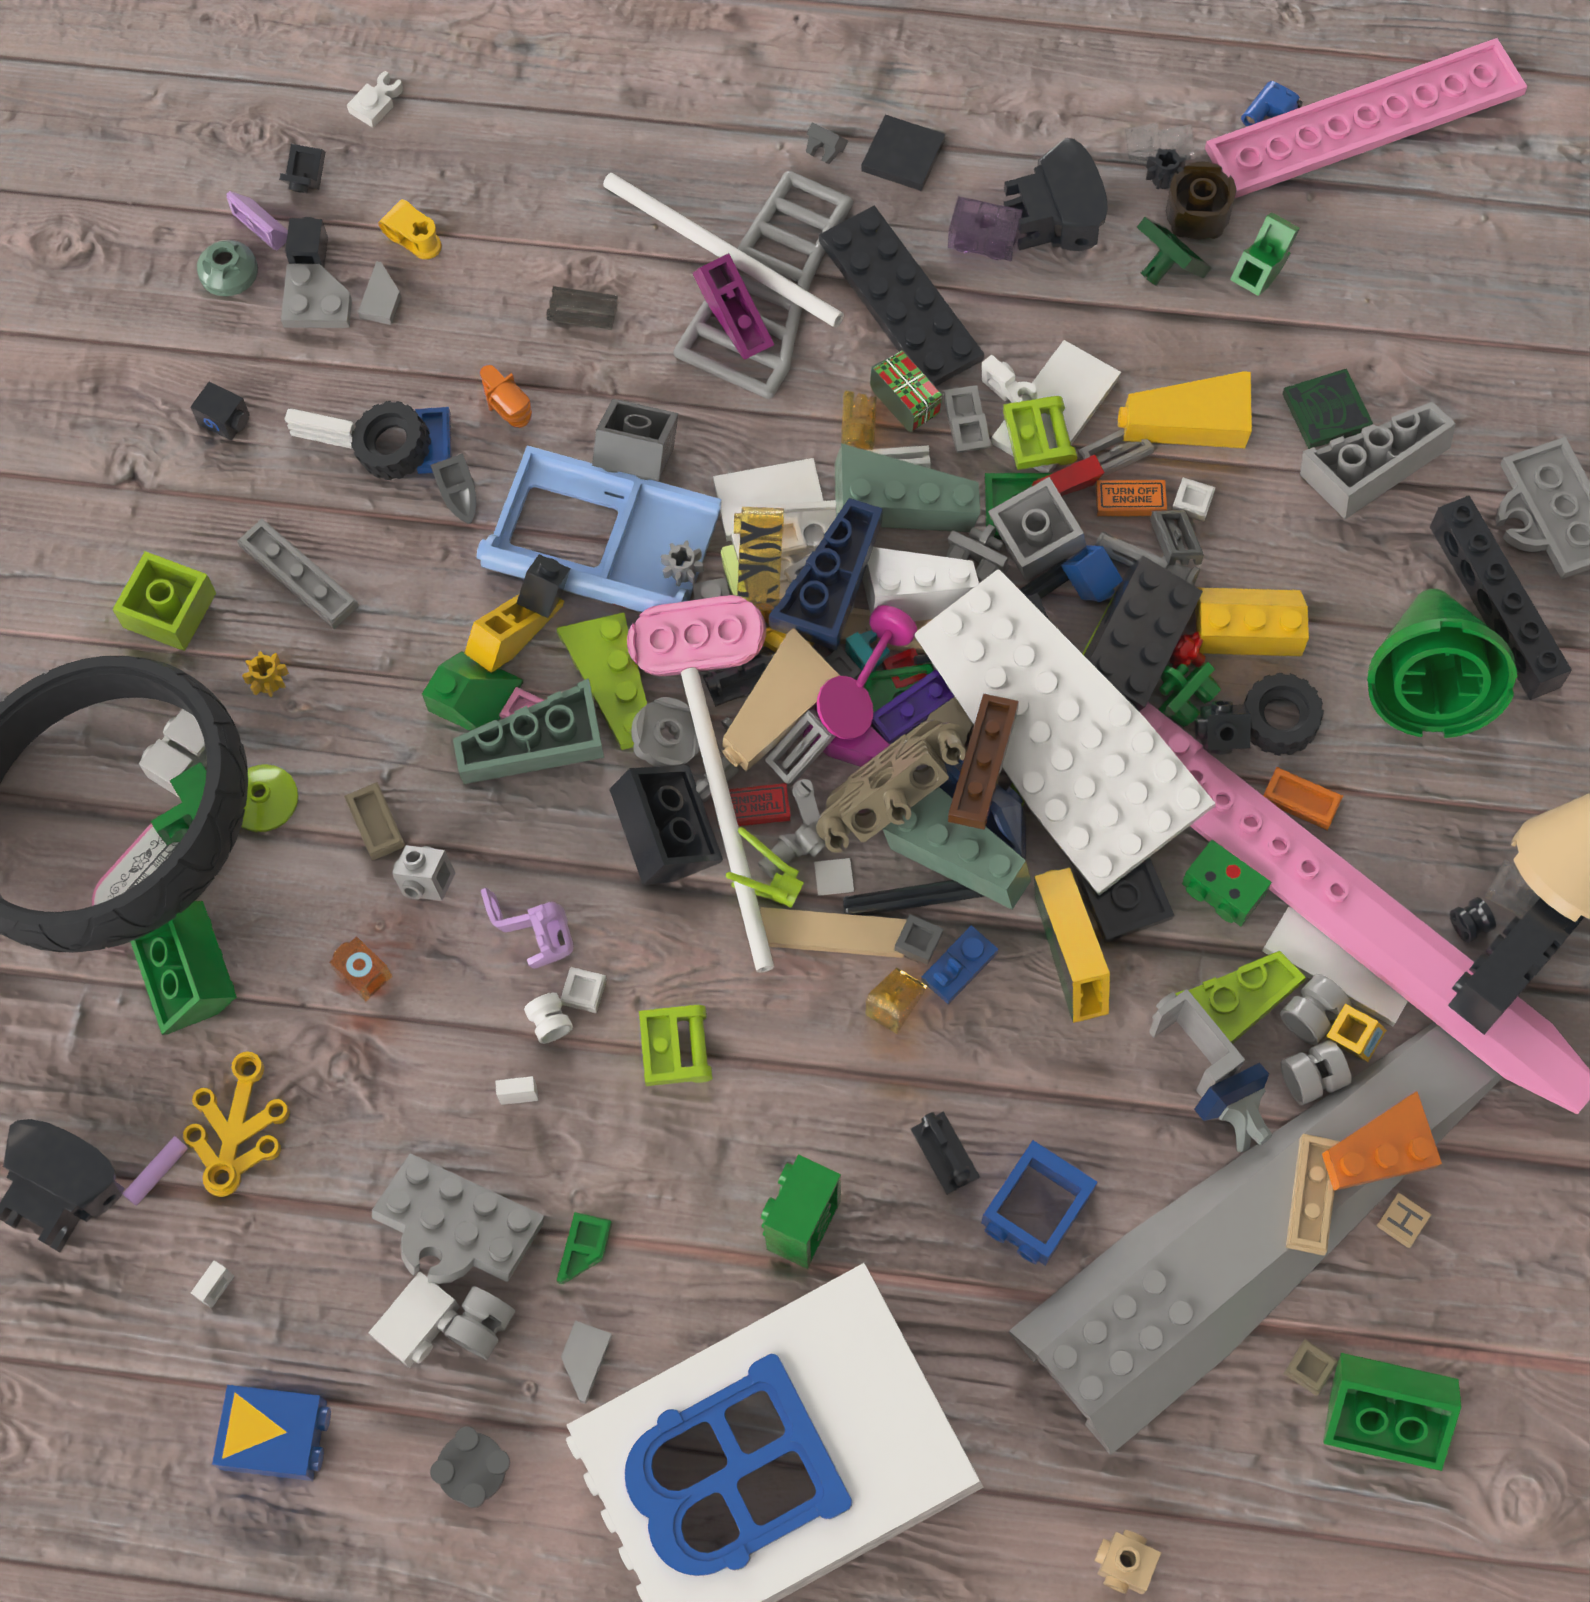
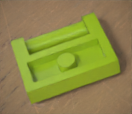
M1061 396L1004 404L1003 414L1017 470L1057 463L1069 465L1077 461L1076 449L1071 446L1063 415L1065 405ZM1046 413L1050 415L1058 448L1049 449L1041 414Z
M704 1005L639 1011L646 1086L682 1082L701 1083L713 1079L712 1067L708 1066L703 1021L707 1018V1013ZM680 1021L689 1022L693 1063L691 1067H682L678 1032V1022Z

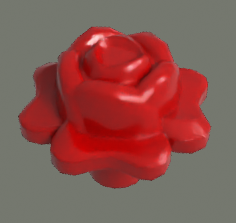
M1199 632L1180 636L1170 658V663L1173 664L1172 667L1174 669H1177L1180 664L1188 667L1190 663L1200 667L1205 662L1206 656L1200 652V647L1204 640L1199 637Z

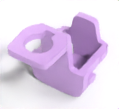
M488 888L481 889L487 914L491 923L502 932H511L533 926L541 953L527 959L528 965L531 968L542 967L571 954L573 951V941L567 925L568 920L561 905L555 902H548L528 909V914L503 919L496 895ZM560 931H562L565 945L562 946L558 939Z

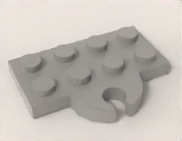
M1566 437L1504 457L1500 466L1513 490L1506 494L1497 509L1496 525L1503 526L1508 519L1518 518L1523 521L1525 528H1511L1505 532L1503 539L1519 550L1528 552L1546 550L1561 579L1590 570V481Z
M411 1153L372 1209L373 1219L403 1233L401 1237L402 1261L411 1274L415 1275L419 1271L420 1259L425 1256H435L441 1261L438 1265L431 1267L428 1273V1282L435 1284L449 1283L463 1277L473 1266L508 1282L543 1226L545 1217Z

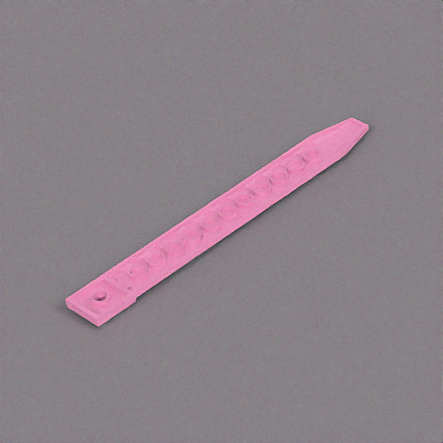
M1149 702L1140 713L1215 802L1216 806L1190 825V827L1209 842L1211 840L1215 841L1272 882L1269 888L1271 892L1502 1077L1575 1114H1578L1590 1100V1069L1550 1021L1517 997L1486 1034H1482L1448 1006L1457 994L1452 990L1455 983L1466 971L1473 975L1469 968L1473 965L1474 961L1204 750L1201 743Z

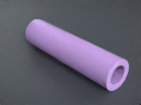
M174 1136L122 1194L137 1206L189 1148Z

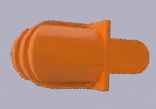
M486 365L482 367L480 376L489 410L495 409L513 427L521 428L526 426L531 420V403L529 397L516 385L513 374L511 373L504 378L494 366Z

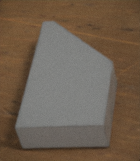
M376 261L358 314L361 319L392 325L401 295L383 264Z
M575 1320L561 1359L580 1402L586 1404L610 1344L612 1334Z

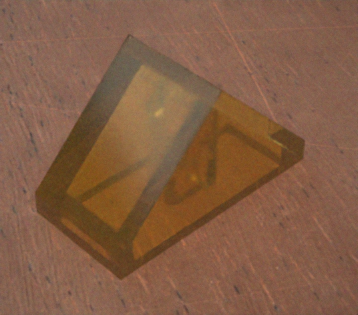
M896 967L868 994L865 1015L897 1034L924 994L927 986Z

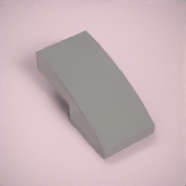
M978 386L944 390L943 397L956 452L961 453L990 448L985 413L983 414Z

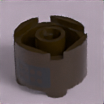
M1205 161L1189 163L1185 165L1184 170L1178 174L1176 172L1171 181L1165 210L1173 234L1177 237H1187L1196 240L1219 238L1229 224L1237 191L1232 176L1228 177L1223 173L1221 166Z

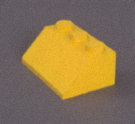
M1196 587L1203 591L1195 606L1196 632H1199V637L1204 640L1200 647L1202 654L1303 655L1309 640L1308 606L1301 590Z

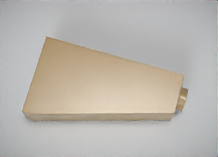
M792 628L787 633L724 735L722 743L724 756L735 767L740 765L746 772L774 748L808 710L817 707V697L823 684L831 678L840 676L795 628Z

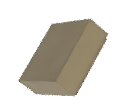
M1304 1339L1283 1374L1317 1396L1336 1367L1338 1360Z

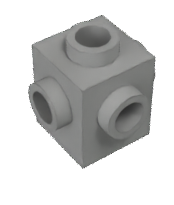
M406 845L400 858L394 864L392 874L403 896L415 900L421 898L442 901L455 875V870L445 850L434 849L428 846L416 847Z

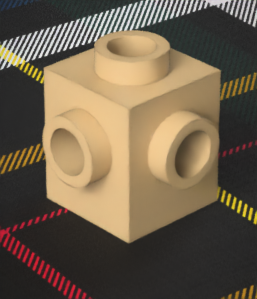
M1124 1530L1122 1535L1115 1532L1110 1541L1103 1538L1094 1560L1101 1564L1097 1574L1105 1577L1104 1585L1118 1592L1126 1594L1129 1588L1139 1594H1144L1147 1591L1161 1552L1146 1546L1147 1539L1137 1533ZM1120 1556L1129 1559L1130 1567L1122 1565Z

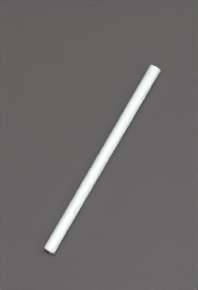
M610 173L606 176L603 184L606 189L716 256L722 257L729 253L736 268L834 328L838 327L842 322L844 313L617 175Z
M694 667L687 668L681 672L730 869L735 874L752 879L741 835L738 832L739 827L699 671ZM734 881L756 972L770 971L774 968L755 889Z

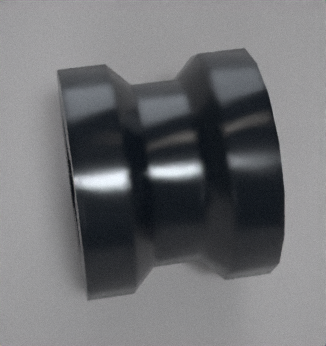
M1479 897L1470 900L1465 908L1457 907L1450 911L1451 923L1456 933L1464 942L1469 943L1477 939L1478 933H1488L1496 928V921L1490 907Z

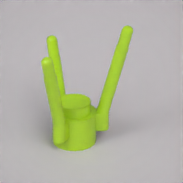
M739 827V834L781 869L784 874L782 876L776 873L769 886L748 877L727 872L726 878L733 880L731 886L735 888L734 881L755 889L757 896L771 899L781 905L784 904L792 908L804 883L796 878L799 870L788 866L745 828Z

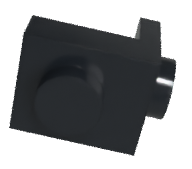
M291 144L286 174L280 173L279 180L288 184V190L307 194L308 188L319 190L326 151L319 148Z

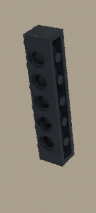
M1470 495L1438 507L1430 529L1485 624L1501 636L1510 647L1516 663L1517 679L1529 700L1561 688L1572 669Z

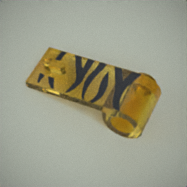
M742 506L741 513L734 514V534H740L737 596L753 603L759 611H772L779 604L784 508Z

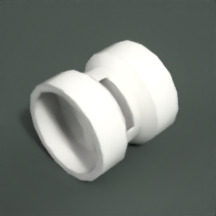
M557 993L541 995L529 1002L524 1008L529 1021L535 1023V1034L539 1042L543 1044L562 1038L573 1028L568 1015L563 1014L561 1011L562 1002Z

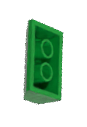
M194 901L188 908L178 913L174 919L159 929L131 941L162 1035L173 1033L214 1017L237 998L234 984L230 979L222 950L219 948L211 919L208 916L203 901Z
M1341 1353L1332 1382L1323 1442L1329 1446L1442 1471L1462 1407L1459 1379Z

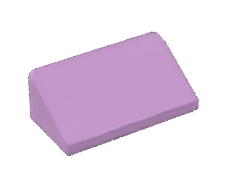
M231 191L226 194L232 214L273 250L277 251L286 243L288 230L255 201Z

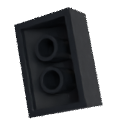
M689 765L629 768L609 789L643 885L675 882L723 861L702 799L696 790V783Z

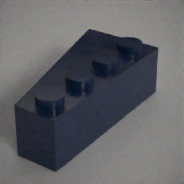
M851 498L847 500L825 532L820 544L806 560V564L795 580L793 579L785 591L786 594L770 613V629L787 634L792 628H795L805 640L837 650L882 525L883 508Z

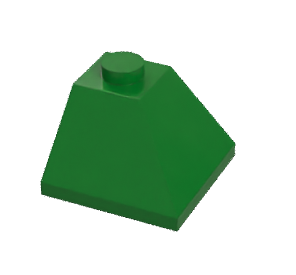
M461 651L438 666L424 689L422 696L429 712L471 731L494 720H501L499 714L514 689L522 686L523 679L499 668L491 673Z

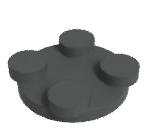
M466 1426L460 1428L456 1432L455 1438L444 1446L438 1460L431 1466L430 1475L433 1481L440 1484L443 1491L450 1498L470 1508H478L500 1489L506 1471L510 1467V1458L493 1439L484 1434L477 1433L472 1427Z

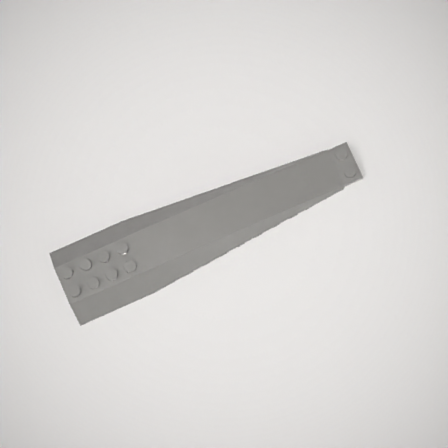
M1433 1022L1353 1077L1350 1085L1330 1093L1273 1132L1272 1137L1263 1145L1256 1144L1124 1235L1009 1330V1334L1033 1363L1038 1360L1088 1419L1085 1423L1087 1428L1107 1452L1112 1455L1222 1362L1407 1175L1336 1190L1334 1192L1328 1248L1324 1256L1285 1248L1299 1141L1302 1134L1342 1141L1417 1091L1435 1144L1437 1145L1503 1077Z

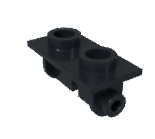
M767 651L756 655L752 660L742 665L743 670L738 671L737 667H733L717 674L713 671L709 677L708 674L702 675L715 707L750 694L773 658V654H769Z
M944 1111L938 1115L931 1112L921 1118L922 1123L910 1128L946 1195L980 1178Z

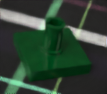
M1144 217L1138 224L1137 228L1159 248L1158 253L1145 269L1140 272L1155 286L1159 284L1160 280L1174 263L1201 278H1204L1212 269L1211 266L1167 227L1147 217Z

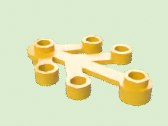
M249 1051L238 1054L232 1062V1072L238 1079L228 1121L218 1108L217 1097L210 1089L200 1088L192 1096L193 1105L198 1111L204 1113L222 1141L219 1158L207 1143L208 1133L201 1125L190 1124L183 1131V1140L196 1151L206 1167L202 1178L204 1187L209 1193L218 1197L228 1196L235 1192L241 1183L242 1173L263 1159L273 1160L279 1156L281 1152L280 1143L275 1137L265 1135L257 1141L256 1147L235 1159L240 1144L272 1123H284L290 1114L289 1108L284 1101L273 1099L267 1103L264 1110L244 1123L253 1084L259 1081L264 1074L263 1062L257 1054ZM255 1065L256 1070L252 1075H244V1069L247 1066ZM203 1095H210V1102L207 1105H199V1099ZM277 1106L283 1107V1113L280 1116H271L273 1108ZM201 1131V1138L196 1142H191L189 1139L191 1133ZM273 1142L275 1144L272 1152H262V1148L266 1143ZM221 1173L229 1174V1179L226 1183L217 1184V1177Z

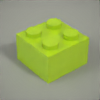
M145 551L112 610L123 628L185 651L213 601L216 591L207 574Z

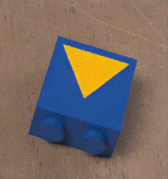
M227 1385L212 1465L224 1471L313 1481L315 1471H320L323 1463L324 1448L319 1446L322 1431H327L330 1424L331 1408L326 1407L327 1401L320 1395Z

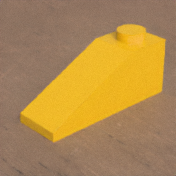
M519 594L474 621L464 654L492 673L512 660L563 607L564 600L560 599L549 618H546L516 604Z

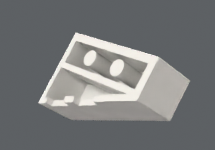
M873 547L862 578L870 614L877 606L887 605L902 610L913 621L934 619L979 584L973 561Z

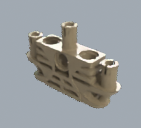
M927 720L907 735L901 736L851 774L848 780L834 789L827 799V809L821 814L816 825L817 834L825 841L827 849L835 853L842 852L841 844H843L845 849L848 847L849 838L847 835L851 832L861 842H866L891 822L897 825L904 824L903 815L909 820L911 817L910 808L948 780L949 776L944 762L950 765L959 764L958 755L962 761L964 760L966 754L963 746L967 740L964 728L955 723Z

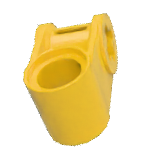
M401 199L378 222L381 231L391 241L400 244L420 259H432L441 251L442 244L440 238L436 235L434 221L416 210L406 200Z

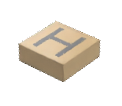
M1398 1192L1376 1226L1410 1248L1432 1214Z

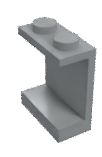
M1188 989L1178 996L1172 992L1156 1005L1158 1010L1152 1016L1154 1020L1149 1031L1153 1038L1177 1021L1212 1064L1205 1070L1196 1089L1201 1097L1204 1096L1210 1086L1239 1073L1245 1059Z

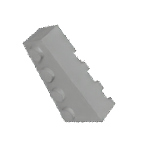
M1430 402L1396 415L1388 423L1380 426L1372 424L1362 428V433L1346 439L1341 436L1331 440L1330 444L1316 450L1313 447L1303 451L1300 475L1344 519H1347L1451 448L1456 423L1436 404Z

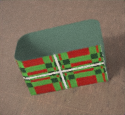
M900 351L871 367L870 386L872 391L909 432L914 431L940 413L942 404L941 392L904 351Z

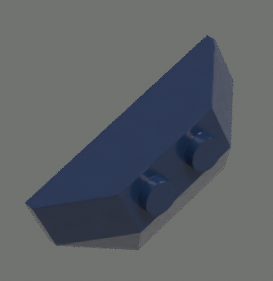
M958 760L959 764L950 765L944 762L949 778L939 787L951 798L954 796L964 760ZM997 784L986 827L1026 860V816L1021 805L1024 801L1010 787L1004 790Z

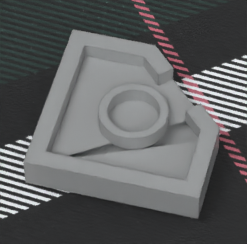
M287 264L281 315L283 327L349 328L352 306L350 292L320 264Z

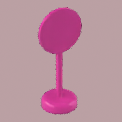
M881 605L877 606L871 613L869 625L880 640L858 679L855 680L848 676H837L827 680L820 688L817 697V712L827 730L839 738L853 739L863 735L869 729L873 719V703L868 691L863 686L887 644L904 646L908 645L915 638V633L917 632L915 622L908 614L898 608Z

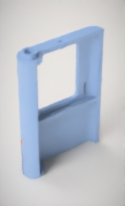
M527 445L494 534L489 535L486 540L482 539L477 549V559L481 560L482 568L524 579L527 570L540 554L571 568L563 591L642 613L653 606L690 600L693 591L692 583L690 581L682 582L680 586H677L676 580L672 576L664 578L663 569L666 566L661 562V555L669 554L671 543L677 546L683 545L685 541H688L689 547L693 551L696 549L701 550L702 558L698 561L703 563L719 517L721 499L654 480H643L632 474L607 472L603 468L592 466V463ZM540 488L618 511V516L603 557L597 567L585 566L514 546L510 543L530 489ZM696 572V575L694 576V578H695V583H696V580H697V577H698L699 572Z

